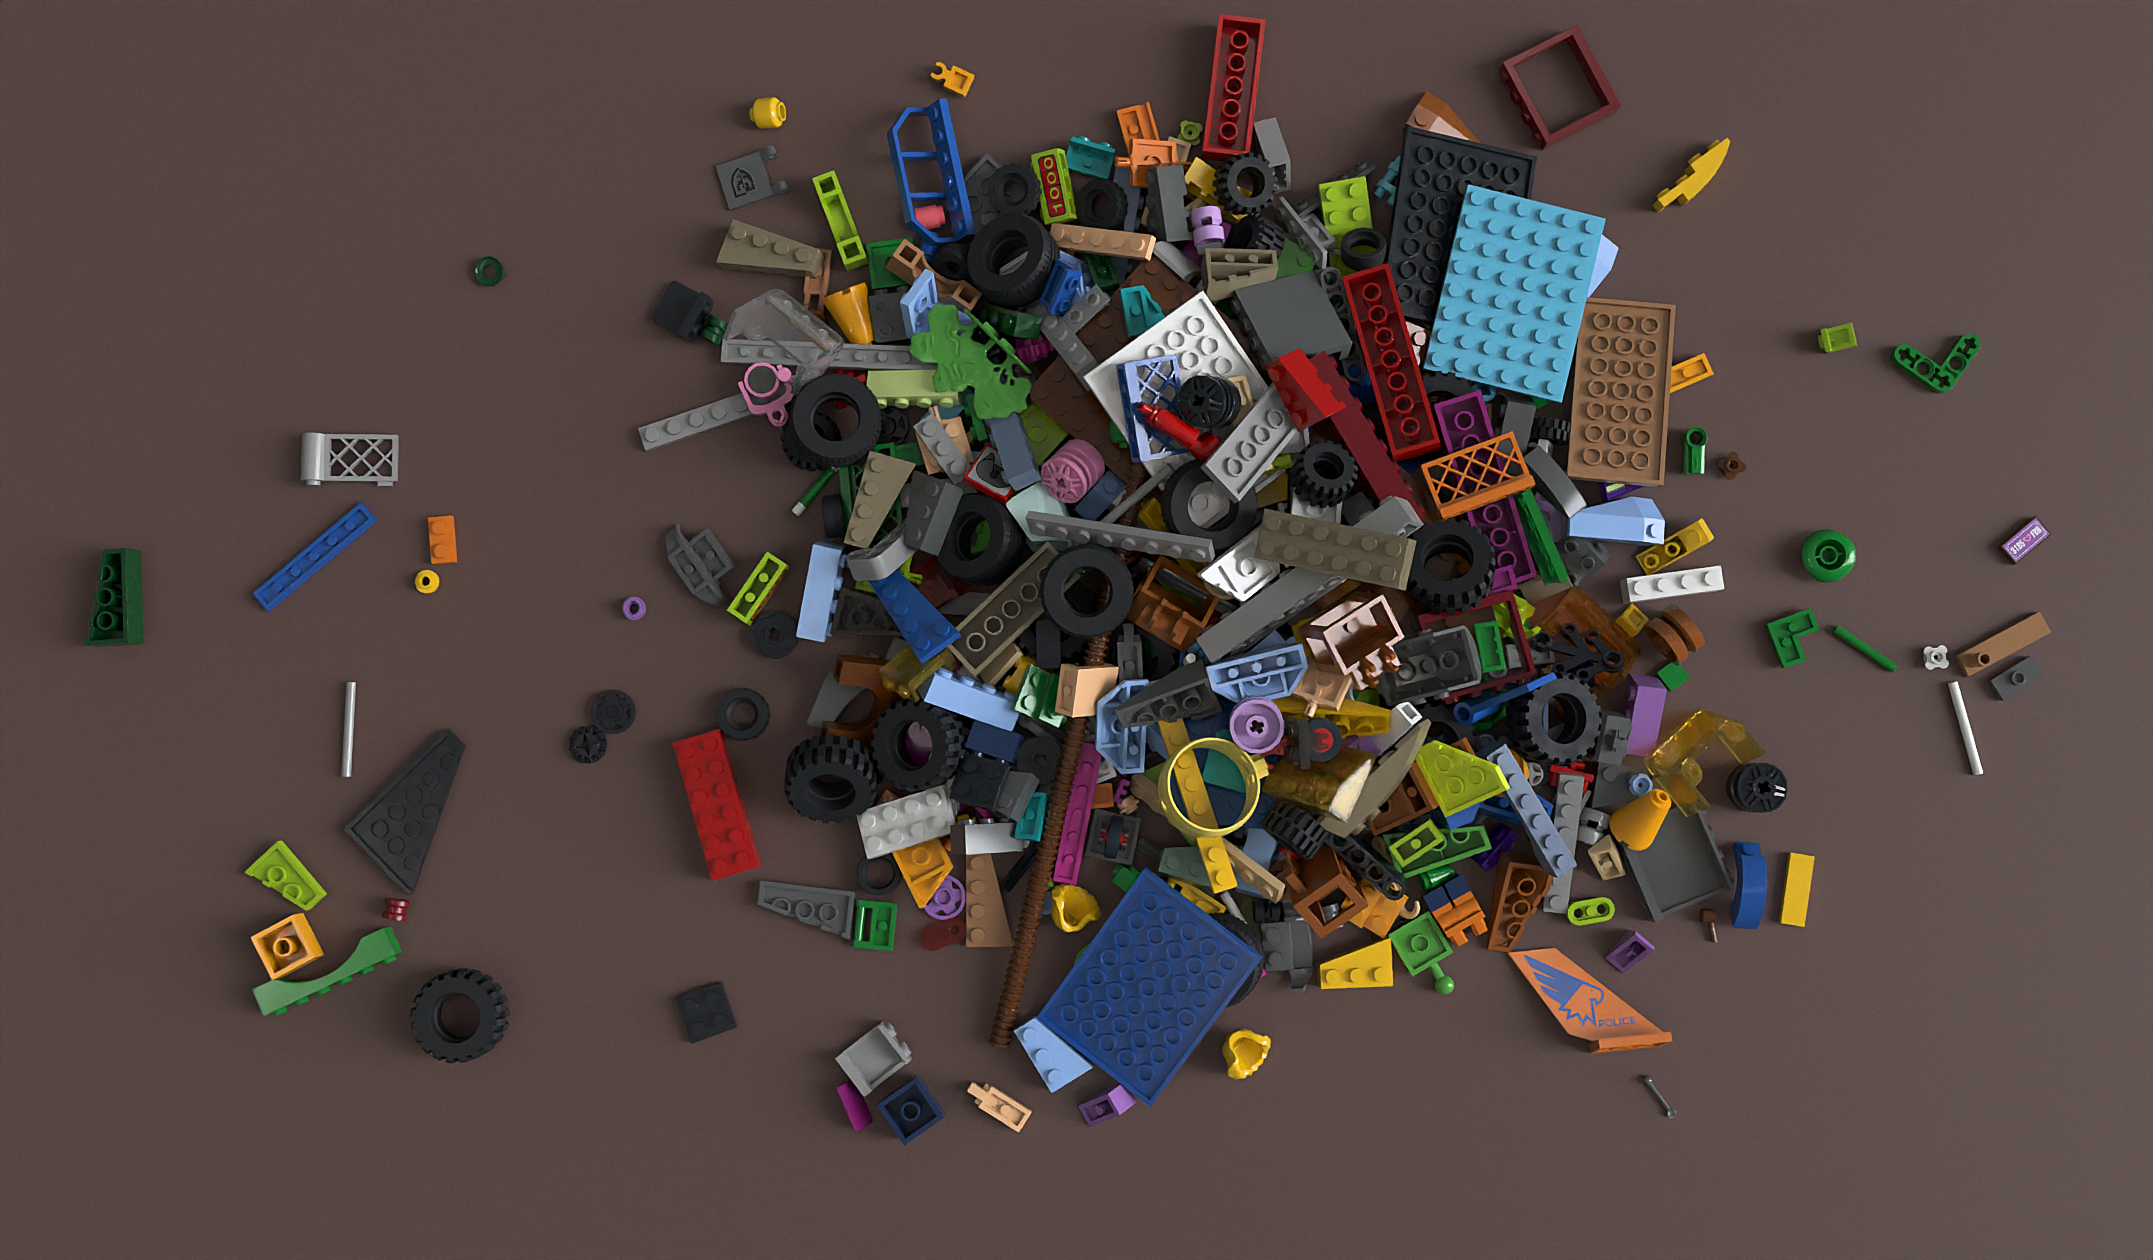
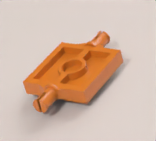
M1134 138L1129 140L1128 158L1115 157L1114 161L1116 162L1114 163L1115 167H1128L1130 188L1148 189L1145 174L1148 171L1149 164L1174 162L1182 164L1184 171H1188L1189 166L1192 165L1191 162L1178 161L1176 142Z

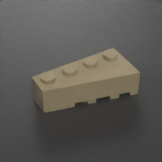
M873 451L869 452L844 544L868 549L914 469L915 463Z

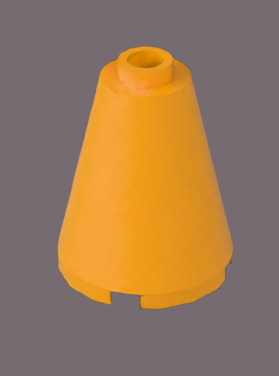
M865 282L823 298L824 305L851 344L873 345L871 341L875 340L868 288Z
M1653 789L1614 811L1612 818L1609 820V826L1614 837L1620 843L1622 840L1629 845L1627 848L1631 850L1641 851L1647 849L1652 844L1671 806L1669 795L1663 790Z

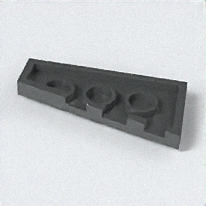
M761 880L757 905L850 939L856 891Z

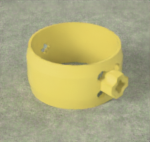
M1199 738L1184 744L1166 760L1159 775L1158 799L1164 815L1177 829L1197 838L1212 839L1233 832L1251 817L1256 808L1260 794V779L1269 775L1265 759L1260 753L1249 756L1235 743L1220 738ZM1195 748L1213 749L1229 757L1241 771L1246 785V800L1242 813L1230 827L1223 829L1200 827L1186 819L1176 807L1170 791V776L1174 763L1181 753Z

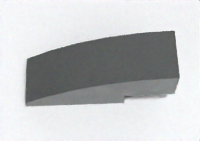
M1540 446L1523 457L1529 474L1533 476L1535 481V490L1568 520L1586 507L1584 499L1568 476Z

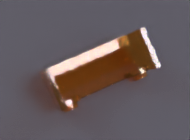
M1574 585L1538 620L1533 628L1538 626L1542 631L1556 636L1561 633L1564 624L1572 623L1577 627V632L1584 642L1587 631L1595 629L1600 633V638L1609 650H1616L1622 655L1624 665L1619 672L1608 673L1603 671L1591 677L1597 685L1601 686L1596 694L1599 700L1627 676L1640 655L1641 649L1638 643L1581 587ZM1566 629L1568 633H1573L1572 630ZM1589 636L1591 639H1596L1595 636ZM1586 643L1592 652L1599 653L1595 646Z

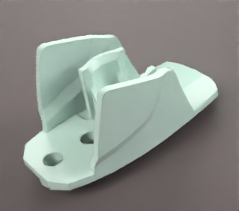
M1046 462L1040 463V469H1042ZM1042 481L1020 492L1006 503V507L1026 534L1025 543L1033 552H1037L1047 541L1057 551H1063L1074 543V540H1062L1030 533L1026 521L1029 511L1070 517L1065 505L1066 502L1059 501L1046 490ZM1081 568L1076 570V572L1083 573L1085 570Z

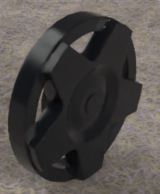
M894 406L880 408L881 431L879 443L876 442V444L891 443L892 438H899L895 442V446L901 445L909 432V423L905 414ZM883 410H892L893 412L886 414ZM902 418L904 420L905 429L899 425V422Z
M608 690L596 697L591 707L593 723L599 730L608 734H619L631 727L636 717L634 701L628 694L619 690ZM616 694H619L625 697L626 699L618 700ZM605 696V703L603 705H597L599 701ZM629 709H631V717H630V718H629L628 715H627V711H628ZM596 716L603 718L602 726L599 724ZM617 724L623 727L618 730H613V728Z

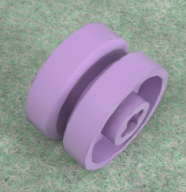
M1252 695L1241 699L1233 707L1229 717V728L1233 741L1241 749L1249 753H1264L1272 750L1280 742L1284 733V720L1279 707L1272 700L1264 696ZM1256 720L1258 723L1261 722V725L1259 727H1253L1252 721Z

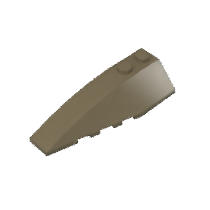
M1427 719L1413 728L1394 746L1396 750L1392 749L1378 761L1380 766L1376 765L1370 771H1367L1360 778L1361 781L1344 792L1316 821L1325 830L1343 838L1352 833L1355 836L1366 827L1363 823L1367 819L1372 821L1381 813L1379 808L1404 779L1423 745L1431 721Z

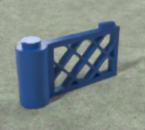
M1552 672L1500 694H1497L1495 691L1493 692V690H1485L1483 695L1468 698L1456 704L1453 712L1454 717L1461 725H1470L1497 712L1502 702L1530 692L1557 679L1555 673Z

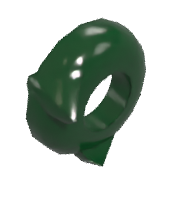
M483 257L475 266L477 281L486 287L495 286L506 277L502 263L495 257ZM493 265L496 269V274L493 278L489 279L486 276V269L488 266Z

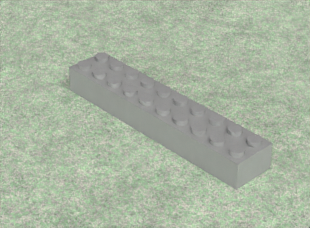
M1389 496L1379 503L1380 507L1378 509L1361 515L1359 517L1360 521L1353 527L1406 538L1424 524L1408 500L1397 496ZM1295 567L1293 570L1289 568L1279 575V580L1273 584L1271 582L1260 588V593L1254 598L1251 596L1244 602L1242 601L1239 604L1240 608L1234 612L1231 610L1220 617L1221 621L1215 626L1211 624L1205 627L1201 632L1202 635L1196 638L1211 663L1242 654L1348 578Z

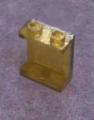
M908 644L882 667L879 673L883 679L882 684L888 691H894L904 699L908 698L917 702L920 698L915 690L939 667L951 672L958 665L950 649L947 647L922 664Z

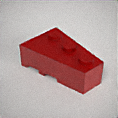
M1300 348L1265 366L1270 379L1275 384L1280 398L1288 409L1291 419L1299 432L1347 407L1343 401L1338 402L1332 395L1331 391L1333 388L1328 383L1324 385L1316 375L1318 370Z

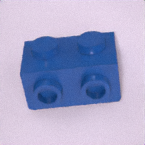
M1063 259L1056 260L1039 301L1048 308L1047 312L1052 315H1065L1083 273Z

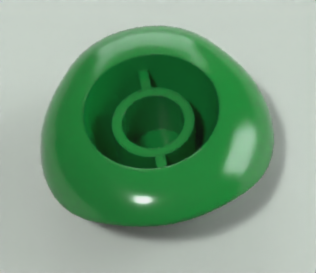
M1821 529L1812 532L1805 539L1802 548V561L1805 569L1813 579L1822 583H1832L1842 579L1852 570L1856 561V550L1853 542L1846 535L1831 529Z

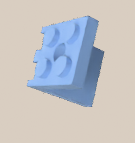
M925 269L920 276L915 278L911 289L900 300L906 336L911 339L912 335L920 332H929L928 312L937 303H940L942 306L945 305L938 302L934 272ZM958 310L960 323L962 325H970L972 320L965 313ZM958 330L957 335H961L964 330Z

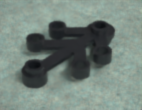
M1572 623L1564 624L1561 634L1564 638L1570 639L1575 647L1552 641L1551 635L1545 631H1539L1538 634L1533 636L1531 641L1533 649L1537 652L1550 650L1572 656V658L1566 661L1554 663L1551 673H1559L1555 670L1556 668L1562 669L1563 672L1561 673H1566V671L1588 661L1597 663L1587 669L1581 668L1577 670L1575 676L1585 675V679L1580 677L1579 679L1586 683L1589 682L1591 677L1603 671L1617 673L1624 665L1622 655L1616 650H1609L1600 638V633L1597 630H1588L1584 642L1577 632V627ZM1566 629L1572 630L1573 633H1568ZM1589 636H1595L1596 639H1591ZM1586 643L1595 646L1599 653L1592 652Z

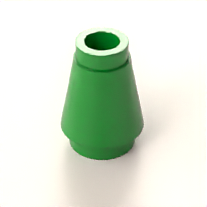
M1450 864L1417 874L1418 882L1424 891H1432L1455 877L1454 870Z

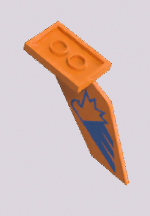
M1556 948L1507 953L1568 1035L1592 1041L1589 1044L1590 1054L1661 1047L1672 1042L1671 1032L1661 1031Z

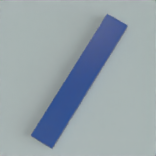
M360 502L252 594L265 610L270 612L378 521L364 503Z

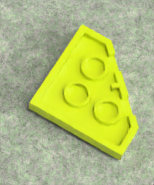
M1437 740L1423 745L1415 758L1445 818L1510 788L1499 765Z

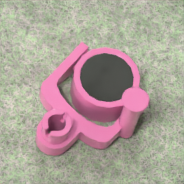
M755 363L745 373V384L741 381L738 382V385L753 415L762 416L767 414L773 426L782 428L783 425L786 426L788 424L787 419L789 418L785 406L790 404L795 398V393L792 389L794 379L791 377V371L788 368H784L781 364L777 365L779 370L777 371L769 363ZM782 381L784 382L787 389L779 399L765 405H754L748 391L759 400H769L778 395L781 390ZM778 414H781L780 421L775 420Z

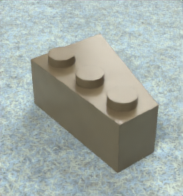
M1205 248L1201 265L1203 292L1212 302L1233 297L1234 291L1237 289L1275 280L1278 271L1276 250Z

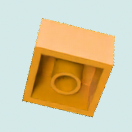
M304 913L293 914L250 937L272 980L283 978L325 955Z

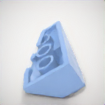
M1627 497L1582 509L1571 519L1567 520V536L1642 546L1664 544L1665 520L1652 499Z

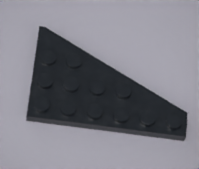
M446 729L344 828L407 895H411L416 887L466 747L450 729Z

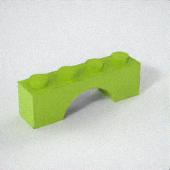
M833 170L812 178L847 272L869 264L835 171Z

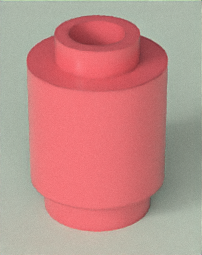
M936 204L914 208L915 218L928 230L941 227L940 225L946 224L942 205L936 206Z

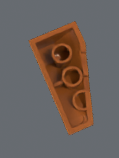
M1501 851L1495 875L1486 947L1488 950L1511 952L1525 930L1524 926L1531 914L1534 915L1538 908L1536 906L1541 898L1546 896L1550 890L1553 876L1545 873L1538 859L1521 853Z

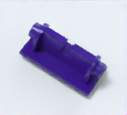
M1500 823L1492 830L1489 836L1492 849L1475 854L1471 859L1478 863L1486 872L1489 869L1492 870L1499 862L1500 854L1497 851L1500 849L1507 852L1516 842L1515 839L1518 835L1513 832V829Z

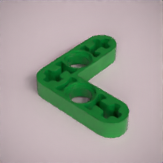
M1972 333L1959 337L1940 365L1908 344H1902L1894 348L1890 354V359L1895 366L1931 391L1942 394L1953 388L1980 349L1981 342ZM1970 340L1972 348L1967 349L1963 354L1960 353L1966 346L1965 342ZM1905 351L1907 359L1901 360V354L1898 352ZM1952 357L1960 361V368L1958 370L1952 369L1949 365ZM1919 363H1924L1927 366L1928 372L1926 375L1918 373L1917 365ZM1944 378L1946 386L1939 387L1940 382L1937 379Z

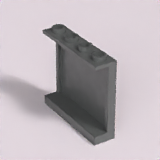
M1313 271L1234 291L1233 300L1230 302L1231 311L1239 319L1240 328L1243 333H1246L1250 348L1256 352L1260 367L1266 371L1268 377L1266 365L1298 348L1302 350L1308 359L1323 351L1327 354L1336 353L1339 360L1348 358L1352 341Z
M1688 801L1669 809L1652 844L1647 849L1641 851L1631 850L1627 848L1629 846L1623 840L1620 843L1614 837L1648 920L1651 922H1658L1668 914L1724 891L1734 890L1732 885L1734 878L1723 864V861H1725L1723 852L1720 848L1716 847L1713 840L1715 839L1714 831L1711 826H1707L1704 819L1706 817L1705 810L1697 801Z

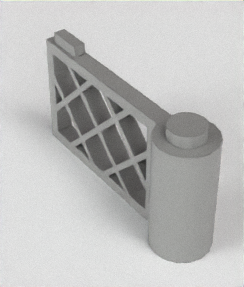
M302 433L301 481L306 482V486L312 487L320 486L321 482H378V486L393 487V482H398L399 436L383 434ZM332 440H342L347 447L336 455L331 450ZM359 440H366L371 447L360 455L353 446ZM383 440H392V450L385 456L377 446ZM351 449L359 458L348 467L340 458ZM375 449L383 458L372 467L364 458ZM339 461L346 470L340 476H331V467ZM361 461L371 469L364 476H358L353 471ZM387 461L392 466V476H381L376 470Z

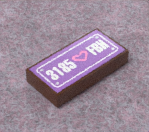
M2035 516L2002 542L1998 549L2014 565L2048 538L2051 533Z

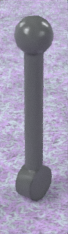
M1645 1075L1642 1078L1643 1083L1650 1087L1664 1106L1666 1115L1670 1118L1676 1117V1110L1670 1108L1653 1085L1651 1077Z

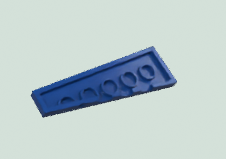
M897 569L884 579L868 580L922 664L961 637L957 629Z

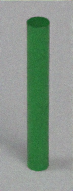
M1836 625L1832 631L1834 634L1890 672L1897 668V664L1841 626Z

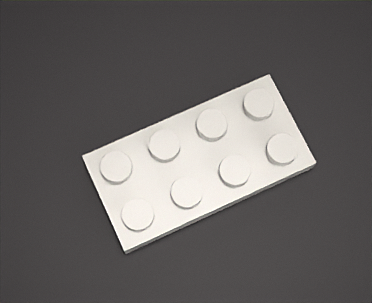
M946 785L937 786L867 809L860 816L856 815L867 859H873L949 835L950 825H956Z

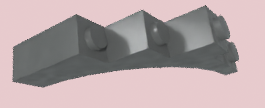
M902 634L900 638L894 636L885 659L893 660L900 670V677L921 675L926 662L922 664ZM868 652V655L861 653L863 657L882 658L872 652ZM931 657V658H930L929 660H927V661L930 662V663H932L931 661H932V658H933V657ZM828 671L807 724L821 729L823 721L837 722L851 702L868 690V688L838 684L833 677V672Z

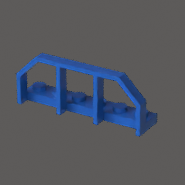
M938 99L928 107L905 108L886 133L905 224L929 246H944L948 243L960 244L976 233L947 99ZM907 116H928L936 152H901L897 131ZM937 160L945 192L910 193L903 161ZM912 201H947L954 237L937 238L915 218Z

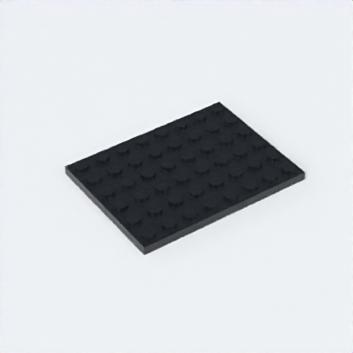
M1411 126L1405 128L1384 263H1389L1404 318L1430 324L1434 322L1466 186L1469 184L1531 200L1537 156Z

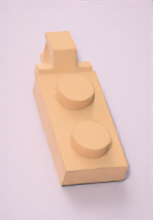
M972 1081L967 1089V1092L977 1097L974 1102L979 1105V1108L1017 1132H1020L1032 1113L1030 1109L987 1083L982 1087Z

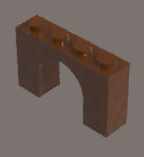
M838 653L833 673L835 680L838 684L865 687L872 690L874 702L870 712L857 722L823 721L820 736H826V733H833V736L846 735L848 739L854 738L858 740L860 745L864 744L871 753H875L874 747H871V739L875 737V734H872V730L875 725H879L877 719L880 714L886 713L885 709L894 703V686L899 681L900 670L893 660Z

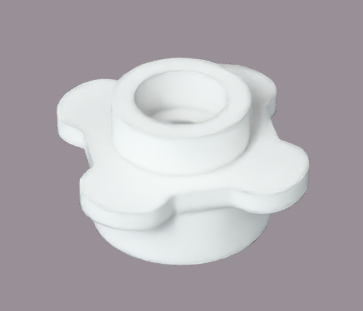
M1943 645L1937 648L1925 647L1923 650L1925 667L1929 670L1934 669V667L1947 668L1949 665L1948 660H1946L1947 648Z

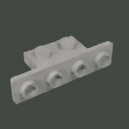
M1283 196L1279 197L1276 208L1277 218L1283 221L1289 233L1298 240L1300 247L1306 250L1311 261L1316 263L1321 270L1326 269L1327 251L1336 248V240L1314 213L1300 218Z

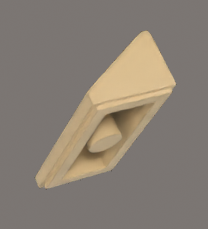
M1610 834L1588 850V854L1602 880L1626 875L1624 860Z

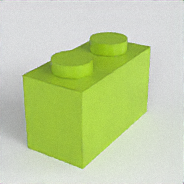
M1431 818L1391 843L1389 849L1403 868L1442 842L1444 837Z

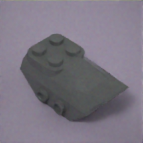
M1464 625L1432 633V629L1417 632L1418 637L1409 639V636L1405 635L1403 639L1393 644L1392 648L1401 664L1398 666L1399 670L1395 673L1385 672L1376 678L1379 680V683L1376 685L1378 694L1385 697L1387 706L1411 701L1413 706L1425 703V697L1434 695V699L1437 700L1449 697V691L1479 684L1481 680V663L1475 641Z

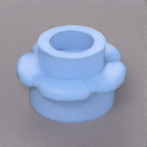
M1646 774L1633 775L1629 780V790L1633 795L1640 797L1652 790L1653 783Z

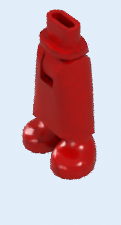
M1141 401L1136 407V410L1143 414V419L1149 425L1172 438L1181 447L1187 449L1196 459L1206 461L1220 444L1221 438L1219 436L1204 432L1198 437L1199 429L1185 423L1171 412L1158 408L1156 404L1149 406Z

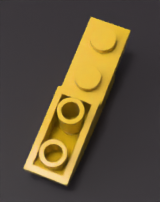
M1726 138L1721 143L1719 140H1716L1706 148L1708 152L1703 156L1698 153L1688 161L1690 165L1684 170L1686 174L1675 182L1677 186L1672 190H1669L1667 187L1656 196L1658 200L1653 204L1656 211L1660 212L1676 199L1681 206L1690 201L1710 181L1720 167L1727 153L1730 140Z

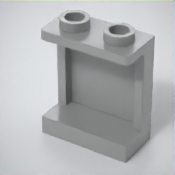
M884 1021L876 1025L835 1058L864 1097L912 1059L910 1048L905 1042L900 1043L895 1037L897 1032L890 1023L885 1024Z

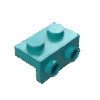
M1071 136L1066 154L1068 170L1108 181L1116 149L1105 142L1097 144L1090 142V139L1084 136Z

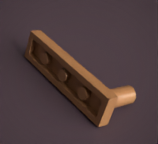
M2035 612L1954 657L1965 677H1968L2046 636L2051 631L2042 614Z

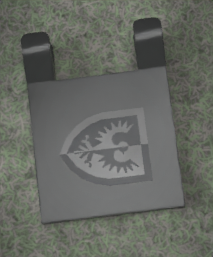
M767 146L758 152L716 166L730 211L789 192V186L784 180L778 181L773 185H770L763 161L778 157V152L774 146Z

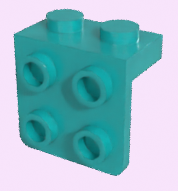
M1221 729L1220 732L1216 731L1212 736L1213 738L1225 739L1235 743L1230 730ZM1209 749L1202 773L1203 782L1246 793L1245 781L1237 765L1223 753ZM1245 751L1249 756L1256 754Z

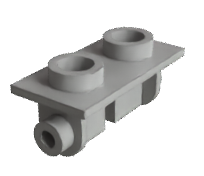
M1095 284L1062 318L1076 334L1086 326L1096 313L1110 304L1111 297L1106 292L1103 293L1099 286Z

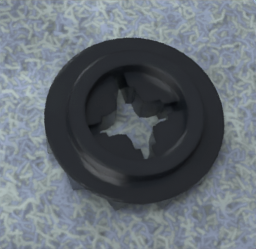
M583 726L574 731L569 739V750L573 758L581 763H595L606 753L607 739L604 733L596 727ZM586 738H588V741L597 742V744L590 747L589 752L586 748H579L581 744L585 743Z

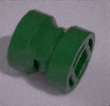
M710 314L706 320L707 325L705 328H702L699 336L714 345L720 346L723 340L722 335L728 331L730 325Z

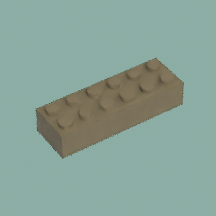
M1265 509L1254 558L1406 590L1416 540Z
M1048 541L956 627L961 637L947 647L974 676H977L1045 612L1040 598L1041 579L1050 561L1059 554ZM1076 571L1071 573L1066 579L1064 593L1081 578Z

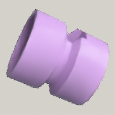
M1204 206L1190 212L1191 225L1195 229L1193 231L1195 247L1219 241L1220 244L1225 242L1223 227L1219 226L1222 223L1219 207Z

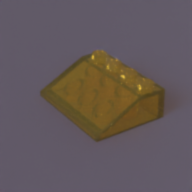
M1341 745L1337 755L1324 762L1312 761L1303 754L1290 757L1284 756L1270 770L1261 791L1275 801H1278V799L1286 800L1302 810L1346 823L1377 755Z

